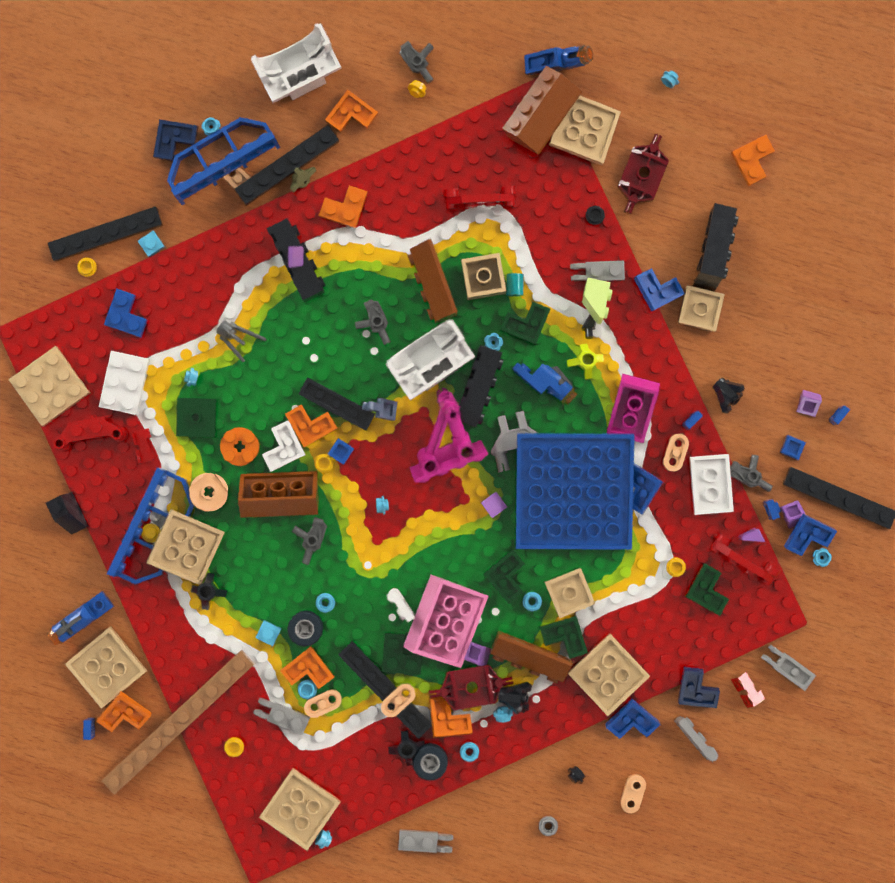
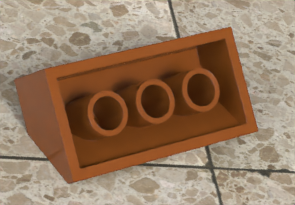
M545 66L502 129L509 139L539 155L582 91L564 75Z
M427 239L412 247L410 255L407 256L410 265H415L417 270L414 273L417 284H422L423 291L420 292L423 301H428L430 307L427 309L430 320L434 319L436 324L456 317L457 309L432 239Z
M317 471L240 475L238 505L241 518L318 515Z
M501 631L497 632L490 651L493 659L504 662L505 659L511 662V666L522 669V667L530 669L529 673L540 676V674L548 676L547 680L558 683V681L564 682L573 664L572 660L568 657Z

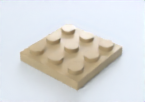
M579 96L551 136L549 145L602 166L621 111Z
M57 346L9 379L43 427L90 394Z
M170 509L148 557L147 564L201 585L225 532Z
M112 627L106 629L65 664L101 709L111 702L120 691L123 692L148 671Z
M610 633L568 672L607 716L650 677Z
M293 768L259 818L305 850H308L341 801Z

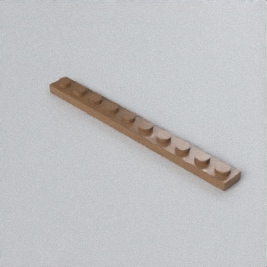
M243 650L237 653L115 767L102 782L115 795L255 663Z

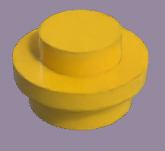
M414 80L408 85L409 93L413 97L422 98L425 96L426 86L422 82Z
M83 258L78 262L77 269L82 276L90 277L95 274L97 265L93 259Z
M328 454L318 455L314 462L315 468L321 473L331 471L334 466L333 458Z
M152 523L145 525L142 528V538L149 543L156 542L161 531L159 526Z
M672 558L667 562L666 570L669 575L679 577L684 574L686 565L682 559Z
M232 737L226 741L224 749L227 755L237 757L243 752L244 744L241 739Z

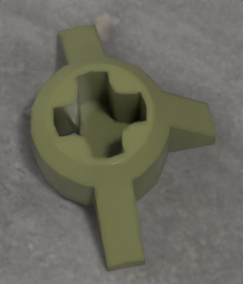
M314 167L306 170L296 168L292 175L290 188L292 192H295L299 187H306L310 182V176L317 170Z

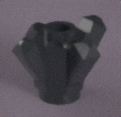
M721 378L713 385L722 413L728 414L732 410L731 405L734 406L740 401L743 396L744 384L730 382Z
M207 573L206 579L201 585H192L191 592L196 593L201 599L202 609L204 610L210 609V601L214 597L227 596V590L218 589L213 583L214 573Z
M525 682L511 687H501L499 703L508 706L516 714L527 712L529 710V704H527L529 695L527 692L531 691L532 685L529 682Z
M408 730L401 731L402 740L398 745L388 747L389 754H399L406 760L407 766L413 765V756L425 745V741L415 742L409 738Z

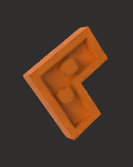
M347 90L327 116L325 122L340 133L351 118L365 128H368L378 115V112Z
M767 135L731 152L748 187L767 177L758 161L775 152Z
M349 185L343 203L328 198L324 199L319 217L356 229L368 192Z
M302 404L285 414L304 448L338 429L329 412L311 421Z
M312 646L280 670L291 686L306 674H308L318 689L335 677Z
M120 691L100 714L96 722L110 732H113L123 719L137 729H140L151 717L152 713Z
M429 698L433 738L473 733L470 714L451 715V708L444 698Z

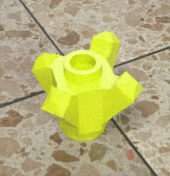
M581 344V353L577 358L567 360V366H579L584 370L585 379H591L594 365L604 361L603 354L596 355L589 350L587 344Z

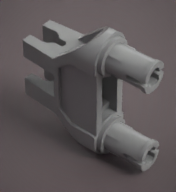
M524 411L515 413L519 427L517 429L509 430L505 415L497 417L501 433L491 450V454L495 456L498 473L503 472L502 463L505 471L510 470L506 453H508V450L517 449V433H537L527 426Z

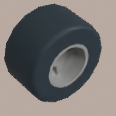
M312 611L298 612L288 623V635L292 642L299 646H311L319 640L323 633L322 620Z
M427 743L415 753L413 768L420 778L427 781L436 780L446 772L448 766L445 750L439 745Z

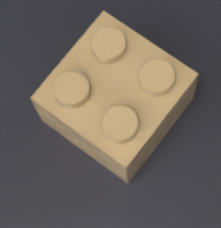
M500 253L461 259L468 300L506 294Z

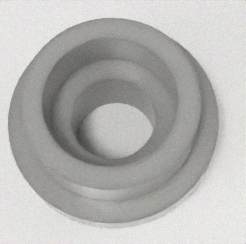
M545 816L539 822V830L545 836H552L558 830V823L555 818ZM548 822L552 824L549 829L545 828V824Z

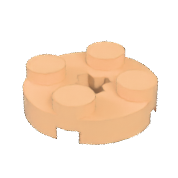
M203 473L197 476L190 485L189 498L192 504L199 510L204 512L215 511L221 508L227 500L228 486L219 475ZM206 487H207L208 489L212 488V489H213V492H212V495H213V496H212V497L205 496V495H204V493H205L204 488H206Z

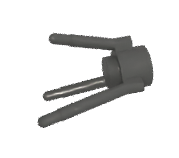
M225 320L220 324L216 333L220 335V339L244 363L245 359L229 341L235 339L240 344L245 345V342L236 336V330L262 341L267 339L236 325L234 322L228 323Z

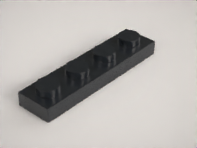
M308 377L299 392V395L365 431H367L375 416V413L362 410V406Z

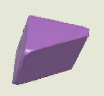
M302 246L288 247L289 267L303 266Z
M803 390L797 412L815 417L822 402L821 395Z
M497 492L481 502L491 518L507 508Z
M798 500L780 507L788 528L795 527L802 514H805Z
M753 528L738 537L740 540L765 542L760 530L757 528Z
M471 642L464 660L479 666L487 665L491 648Z

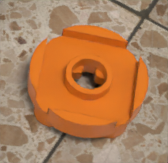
M242 427L227 431L220 443L223 458L236 466H244L252 462L257 457L260 448L259 440L255 434L249 429ZM238 441H242V444L245 445V449H242L241 452H238V449L235 448Z

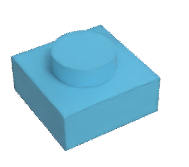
M154 230L138 240L148 257L155 255L165 248Z
M264 620L255 638L274 646L282 628Z

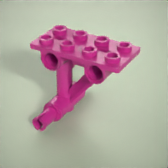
M442 388V391L440 389L437 391V403L440 411L428 446L418 451L417 458L419 464L410 467L415 483H424L430 477L442 476L448 473V470L463 468L467 463L481 461L488 455L481 440L474 443L471 442L469 434L465 431L462 424L459 406L453 394L446 388ZM448 423L453 442L439 447Z

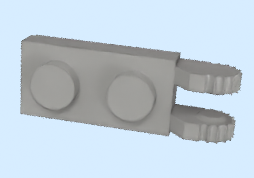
M624 261L570 264L573 270L585 269L586 275L571 276V281H587V278L601 281L625 280Z
M770 644L768 647L770 651L780 656L776 663L767 655L763 654L761 658L772 665L773 669L806 691L816 675Z
M259 698L258 702L261 705L272 709L270 714L260 709H255L253 714L303 735L310 719L308 715L277 702L273 703L264 698Z
M678 716L674 721L704 758L715 762L719 757L716 750L705 744L706 738L700 732H695L693 729L694 724L688 717Z
M400 829L398 850L451 853L452 847L437 845L438 839L451 841L453 840V835L435 831Z

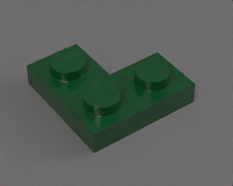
M532 302L526 319L507 312L500 330L536 345L550 308Z
M512 549L483 574L508 604L523 592L511 576L524 566L525 563Z
M703 563L685 597L719 616L729 601L727 597L712 590L721 572Z
M576 615L539 627L545 646L564 641L569 659L588 653Z
M385 633L382 672L421 675L422 656L403 653L405 634Z

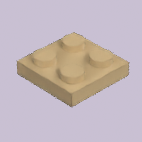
M687 285L678 324L716 332L725 294Z
M581 568L545 582L559 618L595 604Z

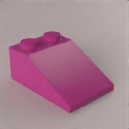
M622 373L606 433L634 434V441L644 443L658 397L660 383Z

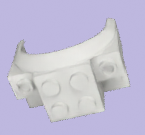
M315 24L314 30L309 35L277 53L260 58L254 55L251 58L273 103L289 95L294 100L326 84V76L342 69L321 24Z
M449 320L435 327L388 360L387 366L408 398L412 400L425 390L428 391L458 371L461 366L475 358V356L464 341L463 335L453 320Z

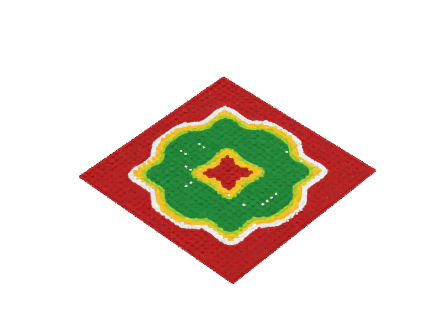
M537 78L309 183L306 187H300L295 192L291 191L0 326V339L16 373L57 346L90 392L89 395L44 427L41 426L66 483L70 491L73 492L89 526L87 529L107 572L157 468H163L187 479L189 488L192 481L203 473L221 476L228 486L227 500L221 508L215 511L204 512L194 507L190 516L225 532L207 573L215 574L213 583L218 589L227 590L226 597H214L210 601V609L204 610L202 609L201 599L196 593L191 592L192 585H199L167 571H164L163 575L138 584H133L119 576L112 577L109 575L172 714L241 650L255 663L181 733L250 883H258L614 716L631 699L640 704L681 684L684 667L701 668L706 673L807 624L805 616L741 482L731 477L734 512L694 515L689 457L728 453L660 309L658 308L651 312L634 280V277L641 274L642 271L590 161L550 146V139L538 155L509 139L502 129ZM349 185L368 192L356 229L319 217L324 199L328 198L343 203ZM516 186L515 206L504 207L503 203H496V206L485 207V203L477 204V207L465 208V204L458 205V209H446V198H444L443 193L445 189H459V196L501 194V187ZM599 206L604 210L605 218L602 223L598 225L588 223L585 217L588 208ZM288 218L292 226L296 225L300 233L298 239L300 243H305L309 251L306 255L309 260L313 259L317 267L315 273L317 277H322L326 285L323 288L325 293L305 303L274 245L273 238L266 229ZM430 238L432 239L457 309L456 317L436 324L434 319L430 320L427 312V309L430 308L428 301H423L420 292L423 291L422 284H417L414 276L417 270L415 265H410L407 256L410 255L412 247ZM500 253L505 287L507 274H524L523 296L513 297L502 294L468 300L461 259ZM624 261L625 280L606 281L611 282L609 289L612 290L611 300L606 303V307H609L607 319L603 318L601 325L596 323L595 330H593V338L586 339L585 331H582V326L590 314L582 303L586 281H571V276L586 275L585 269L573 270L570 264ZM116 289L136 295L130 314L148 320L142 338L104 325ZM371 299L379 301L388 321L385 330L391 342L386 345L383 344L378 333L372 332L371 327L356 329L355 322L369 319L364 302ZM532 302L550 308L536 345L500 330L507 312L526 319ZM225 320L228 323L234 322L236 325L267 339L262 341L236 330V336L243 340L245 345L240 344L235 339L229 341L245 359L244 363L220 339V335L216 333L220 324ZM453 320L475 358L428 391L425 390L410 400L387 366L388 360L435 327L446 321ZM491 333L498 334L503 340V345L499 351L502 352L500 359L504 361L500 371L496 369L494 377L497 378L494 389H489L488 395L491 398L488 407H483L482 413L485 416L482 424H477L476 428L463 424L471 442L474 443L481 440L488 455L481 461L467 463L463 468L448 470V473L442 476L430 477L424 483H415L410 467L419 464L417 458L418 451L428 446L440 411L437 403L438 389L442 391V388H446L450 391L459 406L480 345L485 346L484 339L487 335H491ZM581 344H587L589 350L596 355L603 354L604 361L594 365L591 379H585L584 370L579 366H567V360L577 358L581 353ZM111 351L150 359L138 415L99 407ZM517 363L520 365L524 363L530 368V374L533 375L542 364L550 367L557 366L571 382L573 388L561 401L547 393V389L540 395L512 371V368ZM190 368H194V370L198 371L196 385L188 387L187 382H184L186 370L190 371ZM622 373L660 383L658 397L644 443L634 441V463L663 481V484L643 515L633 509L632 549H516L517 449L508 450V453H506L510 470L505 471L502 463L503 472L498 473L495 456L491 454V450L501 433L497 417L506 416L509 430L519 428L515 413L524 411L527 426L537 433H606ZM308 377L360 406H363V402L368 403V401L377 403L378 398L397 401L395 421L375 418L374 416L367 431L302 397L299 395V392ZM177 398L217 399L216 437L176 436ZM301 404L311 421L329 412L338 429L305 448L300 442L306 455L270 472L262 454L279 446L271 428L288 421L285 414ZM699 411L703 416L689 430H686L682 423L693 412ZM105 416L108 422L117 427H124L128 432V437L123 442H117L112 437L105 436L71 442L70 449L65 452L58 451L53 446V441L67 427L66 423ZM448 423L439 447L453 442ZM237 427L246 428L253 432L260 445L257 457L244 466H236L229 463L223 458L220 450V443L224 434ZM149 428L152 438H148L147 442L150 446L153 461L139 464L135 449H140L139 445L134 446L131 431L136 432ZM117 431V432H116V437H119V436H120V432ZM675 434H683L689 441L683 465L677 471H668L663 466V458L669 439ZM338 438L354 448V451L344 465L333 458L334 466L331 471L321 473L315 468L314 462L316 457L320 454H328ZM676 440L675 446L680 447L681 441ZM62 441L59 442V446L61 447L63 445ZM238 441L235 448L238 449V452H241L242 449H245V445L242 444V441ZM671 458L669 464L675 465V459ZM317 471L318 515L240 517L238 495L241 474ZM168 476L163 487L160 486L157 492L160 494L157 502L152 504V506L167 513L172 509L185 515L190 504L182 482ZM204 488V495L212 497L213 489ZM497 492L507 508L491 518L481 502ZM381 496H384V499H388L389 510L385 511V515L377 513L376 498H381ZM151 511L147 522H143L141 528L152 523L159 526L161 530L166 517ZM316 517L324 520L327 529L321 548L313 551L310 563L307 565L302 563L306 550L302 546L304 539L292 533V530L297 526L308 533ZM753 528H757L760 530L765 542L740 540L738 537ZM718 532L732 540L728 545L729 548L764 569L767 563H770L781 570L778 577H775L768 586L759 580L760 576L755 575L753 577L746 573L744 566L739 564L737 567L727 561L729 557L721 553L718 555L710 550ZM134 541L132 545L134 546L133 553L130 557L127 556L124 562L126 567L123 573L139 579L158 572L160 568L147 564L152 549ZM513 549L525 563L524 566L511 576L523 592L508 604L483 574ZM672 558L682 559L686 565L684 574L679 577L669 575L666 570L667 562ZM703 563L721 572L712 590L727 597L729 601L720 616L685 597ZM581 568L595 604L559 618L545 582ZM432 574L488 595L471 642L492 648L497 632L501 631L568 657L564 641L545 646L539 627L576 615L588 653L610 633L650 677L607 716L569 674H567L564 682L558 681V683L547 680L548 676L533 675L529 673L530 669L515 668L511 666L510 661L505 659L504 662L497 661L490 654L487 665L491 666L499 678L512 676L513 680L506 681H513V685L503 686L504 688L529 682L532 685L531 691L527 692L529 695L527 703L529 704V710L519 714L513 712L511 720L508 722H497L493 712L500 706H506L503 703H499L498 695L495 704L455 711L451 709V715L470 714L472 734L433 738L431 726L418 739L397 716L388 717L383 714L381 710L383 701L338 654L353 641L382 671L385 633L405 634V643L414 620L412 619L407 622L406 619L402 620L396 611L398 609L395 602H390L387 598L389 591L393 588L398 589L416 615L428 580ZM528 592H536L542 599L541 607L536 611H528L523 606V597ZM322 593H329L335 599V606L330 612H321L316 607V599ZM530 598L528 601L530 605H534L536 602L534 598ZM323 599L322 604L324 606H328L329 601L327 599ZM307 610L317 614L323 623L321 637L311 646L335 676L320 689L317 687L316 695L334 689L341 694L342 702L338 708L316 718L310 717L303 735L273 724L267 721V719L253 714L255 709H260L270 714L272 708L263 706L258 702L259 698H264L306 714L304 706L308 699H304L299 695L298 686L303 680H311V678L306 674L291 686L280 670L310 647L299 646L292 642L287 630L291 618L298 612ZM264 620L282 628L274 646L255 638ZM403 647V653L415 654ZM587 654L571 658L573 664L570 670ZM422 656L421 675L383 673L396 687L404 683L414 687L415 698L412 703L431 722L429 695H435L436 693L429 694L428 691L437 690L442 687L446 672L479 667V665L464 660L462 667L459 668ZM469 682L467 684V691L475 693L477 685L474 682ZM408 690L402 691L405 696L409 695ZM330 696L329 701L335 702L336 698L334 696ZM312 704L311 708L317 710L318 705ZM408 730L409 738L415 742L424 740L425 744L434 743L445 750L448 766L446 772L440 778L430 781L422 779L416 774L413 765L407 766L406 760L399 754H389L388 747L398 745L402 740L401 731ZM232 737L241 739L244 744L243 752L237 757L227 755L224 749L226 741ZM466 742H473L479 748V756L472 762H467L460 756V748ZM468 748L466 750V754L471 755L473 753V750L471 748ZM293 768L341 801L322 828L324 831L328 830L330 836H332L328 847L320 849L314 840L309 849L305 850L259 818Z

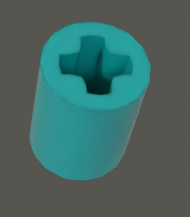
M507 274L506 296H523L524 274Z

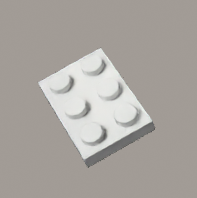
M111 351L99 407L138 415L150 359Z
M729 454L689 457L694 515L734 512Z

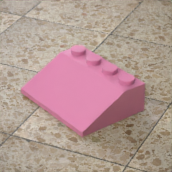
M431 574L403 647L415 654L461 668L488 595Z

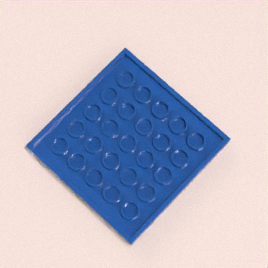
M517 433L516 549H632L634 434Z

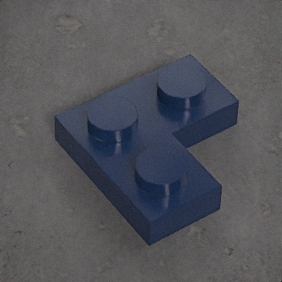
M159 119L153 157L155 159L173 161L176 143L194 145L196 143L198 126Z
M684 667L678 704L717 708L720 689L702 686L703 669Z

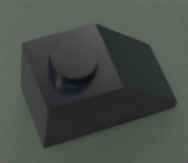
M73 492L60 495L46 502L53 520L71 535L89 527Z

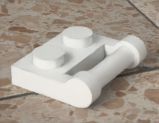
M396 588L391 589L387 598L390 602H395L398 609L396 611L402 620L406 619L407 622L414 619L415 614L401 592Z

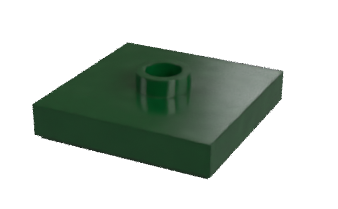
M177 398L176 436L216 437L217 399Z

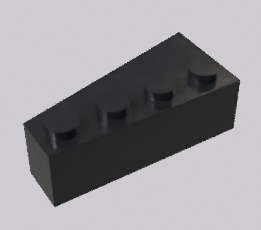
M717 203L713 205L705 232L707 238L705 237L701 249L704 255L700 257L696 271H699V274L694 279L692 287L715 292L722 279H726L728 273L726 262H729L732 253L729 247L730 244H733L735 233H732L733 227L737 226L739 216H736L737 208Z
M288 218L266 228L269 235L273 238L274 245L282 257L304 303L325 293L323 288L326 285L321 276L317 277L315 273L317 267L313 259H308L306 253L309 251L304 242L300 243L298 239L300 233L296 225L292 226ZM289 246L303 247V266H288Z
M480 345L459 405V414L463 424L475 428L477 424H482L485 416L482 413L483 407H488L491 398L488 395L489 389H494L497 378L494 377L496 369L500 371L504 361L500 359L502 352Z

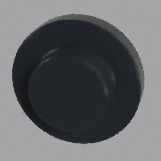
M591 206L586 211L585 217L588 223L598 225L604 220L605 213L601 207Z
M577 766L569 768L568 777L575 784L577 782L582 784L585 778L584 773Z

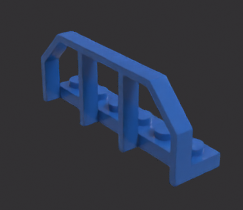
M240 117L175 155L167 181L176 199L181 205H184V199L212 183L214 186L218 185L216 181L241 166L244 169L247 168L246 163L273 147H276L278 150L280 146L266 123ZM241 125L264 129L267 132L261 134L252 143L244 144L240 150H237L228 134ZM225 135L234 152L227 154L223 160L207 166L199 150ZM195 153L205 170L193 174L185 182L182 181L174 185L180 161Z
M163 468L156 469L107 572L108 575L112 577L119 576L133 584L163 575L164 570L159 569L156 573L135 579L123 573L126 567L124 562L127 556L130 557L133 553L134 546L132 545L134 541L153 549V544L139 538L143 531L141 526L144 521L147 522L151 511L167 518L169 513L152 506V504L157 502L160 495L157 492L160 486L163 487L168 476L182 482L190 504L185 515L191 516L195 506L189 498L187 479Z

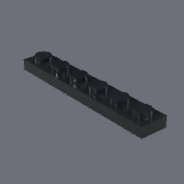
M327 125L236 187L235 192L247 206L291 176L296 168L301 169L339 143V139L329 125Z
M155 206L48 242L47 244L52 259L56 262L163 226V223Z
M789 467L782 484L887 529H891L895 519V510L793 467Z
M353 641L338 654L382 701L397 688ZM412 702L396 715L418 739L432 726V723ZM389 703L388 708L392 710L395 708V705Z

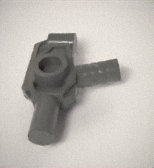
M409 41L401 45L399 54L410 70L414 73H420L427 84L431 83L434 79L426 69L428 62L425 58L434 47L428 43L419 53L412 47Z
M371 299L364 302L369 319L355 322L356 329L371 327L373 333L379 334L384 345L390 343L391 341L385 330L388 321L379 301Z
M751 455L749 468L733 461L730 466L731 477L749 488L759 486L767 492L771 491L773 486L762 480L761 473L756 470L759 456Z
M315 517L308 533L297 526L292 530V533L304 539L302 544L306 549L302 560L304 564L309 565L313 551L321 548L327 529L323 519Z

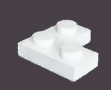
M289 420L271 428L279 446L262 454L270 472L306 455Z

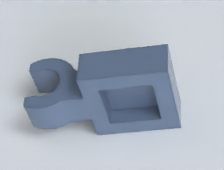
M378 398L377 403L368 401V403L363 402L362 410L376 412L375 418L395 421L397 401Z

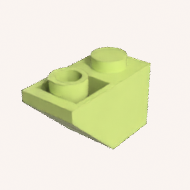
M587 278L582 303L595 322L601 325L603 318L607 319L609 307H606V303L611 300L612 290L609 289L611 282Z

